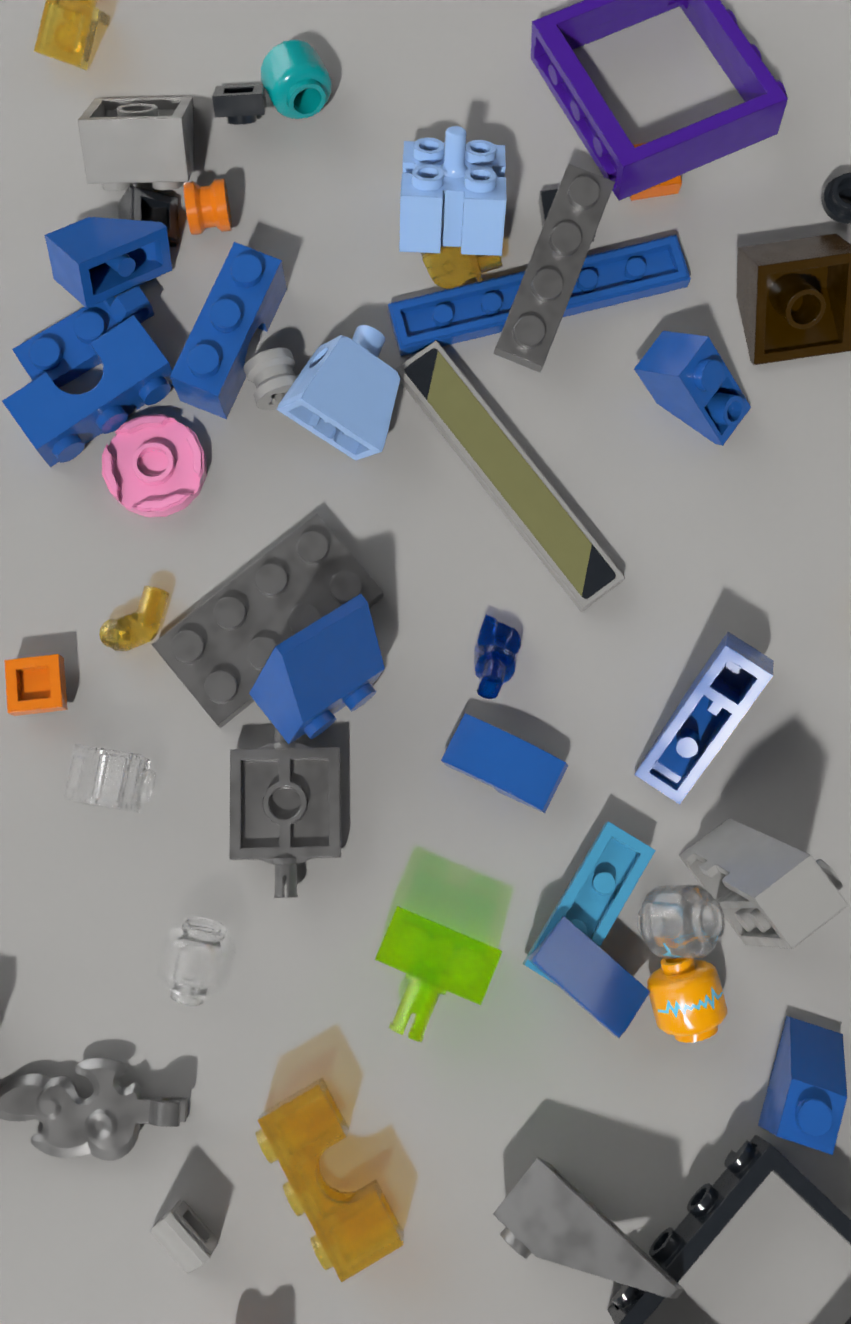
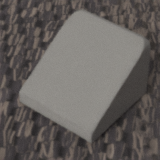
M181 1200L151 1229V1233L187 1273L203 1265L211 1257L218 1244L216 1236L186 1202Z

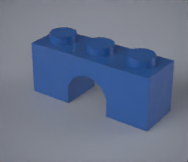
M233 243L170 375L180 401L227 419L247 377L244 365L250 341L257 328L268 331L287 291L282 260L242 244Z
M134 315L90 343L103 365L101 380L92 390L82 394L66 393L60 390L47 372L2 400L35 449L50 467L58 462L63 463L74 459L83 451L85 444L102 433L108 434L116 431L127 421L130 414L145 404L153 405L160 402L169 394L173 386L170 379L172 368Z

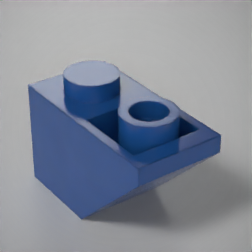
M662 331L634 368L658 405L714 444L723 446L751 408L709 336Z

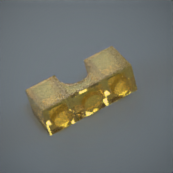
M322 1077L263 1111L257 1120L261 1129L255 1132L258 1144L269 1163L272 1164L277 1160L279 1161L288 1179V1182L283 1184L285 1196L298 1217L306 1213L316 1233L310 1237L311 1245L320 1264L326 1271L333 1267L342 1283L404 1245V1231L376 1179L358 1190L344 1192L330 1186L321 1173V1155L329 1147L346 1138L349 1130Z

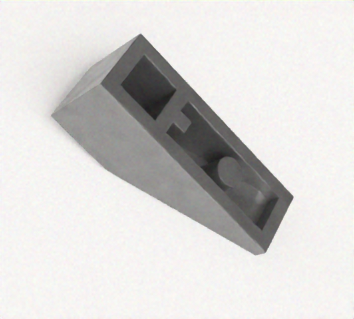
M537 1158L493 1213L505 1226L504 1230L500 1233L501 1237L525 1259L533 1253L537 1258L667 1298L677 1299L684 1290L680 1284L550 1163Z

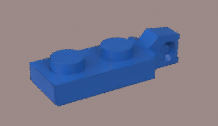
M138 285L116 296V298L111 297L89 308L83 307L12 350L32 381L47 372L54 384L60 388L101 364L90 344L91 342L133 315L142 323L154 316L155 313L151 303Z

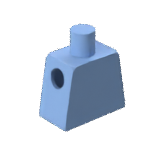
M360 325L356 328L352 339L340 335L321 345L279 403L277 410L355 461L382 452L400 382L398 372L378 358L385 342L384 335L371 326Z

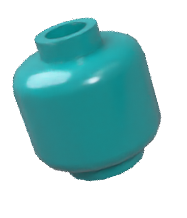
M296 39L283 41L269 51L261 65V81L276 110L286 118L303 119L312 117L327 103L332 90V80L318 52L307 42Z

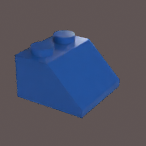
M359 594L275 646L249 692L250 696L288 744L305 733L310 739L317 737L336 721V717L333 714L345 706L351 712L355 711L377 692L373 684L384 671L385 666L369 605L362 594Z

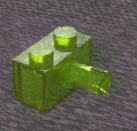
M397 906L375 960L406 973L404 978L409 980L393 1021L390 1022L388 1028L403 1035L411 1014L415 1013L416 1016L409 1030L408 1038L423 1042V1035L440 994L446 995L448 991L481 1005L503 951Z

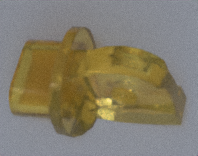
M441 246L440 253H421L431 279L436 285L443 288L458 287L473 277H476L477 282L483 281L481 273L503 267L500 256L461 254V247Z

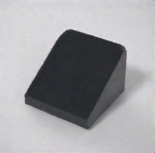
M130 185L119 201L118 219L162 222L167 226L169 247H176L178 244V198Z

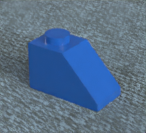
M87 217L44 235L54 280L86 308L172 271L167 226L162 222Z
M786 1016L758 1126L777 1137L833 1155L847 1101L843 1034Z

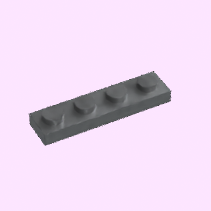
M568 163L495 347V355L541 373L614 187V181Z

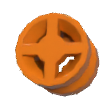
M214 179L207 186H199L194 181L184 182V200L191 234H202L206 228L217 227L221 232L232 231L230 203L225 179Z

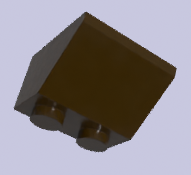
M835 233L738 247L736 297L749 357L753 365L851 351L850 243Z

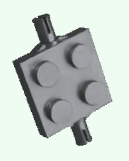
M274 726V743L258 749H230L229 860H261L275 865L274 898H285V876H287V898L298 897L297 864H302L316 858H341L340 748H311L301 743H296V740L288 744Z

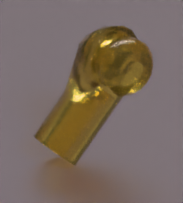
M144 586L136 612L117 619H109L102 624L99 632L101 642L106 647L119 652L129 651L151 642L158 634L170 594L156 587Z

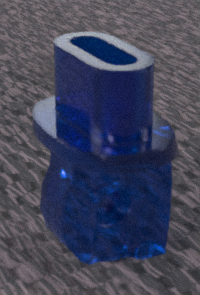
M485 615L476 639L474 668L475 674L479 678L478 695L485 699H494L498 696L503 683L508 682L515 673L517 665L516 656L521 647V637L515 628L501 623L489 615Z

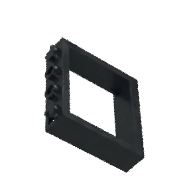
M755 1135L750 1142L746 1140L737 1152L731 1150L724 1162L727 1169L713 1185L707 1183L695 1192L687 1205L689 1214L675 1230L671 1227L667 1228L656 1238L649 1250V1255L678 1283L771 1172L779 1177L850 1246L851 1220L776 1148ZM621 1284L622 1288L611 1299L613 1303L607 1310L614 1324H644L666 1297ZM851 1316L845 1324H851Z

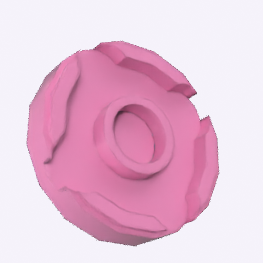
M163 414L141 415L123 423L115 431L116 436L109 445H106L103 451L102 475L110 493L128 511L145 517H166L185 509L200 494L207 477V459L197 435L188 426L186 427L184 424L177 422L175 418Z

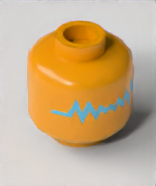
M689 952L671 954L681 956L679 958H672L675 956L664 957L660 961L661 968L654 971L647 980V989L650 991L649 998L658 1028L667 1034L674 1035L677 1041L684 1043L702 1041L712 1037L717 1033L718 1025L727 1016V1005L716 967L707 961L694 959L693 954Z

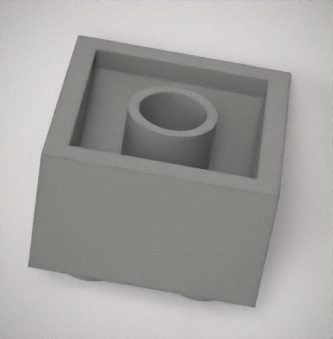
M193 96L95 98L79 117L78 127L87 184H102L104 190L122 191L127 190L130 185L133 186V183H152L154 189L172 190L182 187V182H189L194 170Z

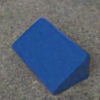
M565 916L558 921L527 958L617 1038H620L626 1031L650 993L645 986Z

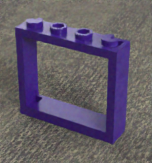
M583 0L532 21L531 60L604 178L615 182L612 191L618 201L770 138L779 132L788 101L786 90L783 84L775 79L765 66L758 48L754 44H750L740 30L733 12L730 9H726L720 0ZM680 6L744 100V103L634 148L573 50Z

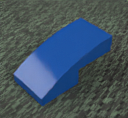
M466 713L441 759L446 766L492 786L499 793L543 813L546 812L568 767L566 762Z

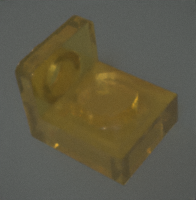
M46 0L34 52L87 71L98 23L108 27L110 16L96 8L97 0Z

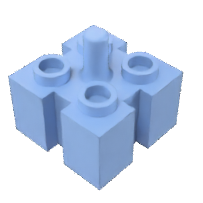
M452 126L446 129L445 146L442 141L436 138L404 141L400 193L399 252L440 253L441 246L461 247V254L502 256L507 201L505 145H494L486 140H473L466 144L467 133L460 126Z

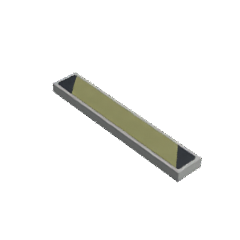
M434 341L395 369L405 389L581 612L623 582L625 579L623 574L437 341Z

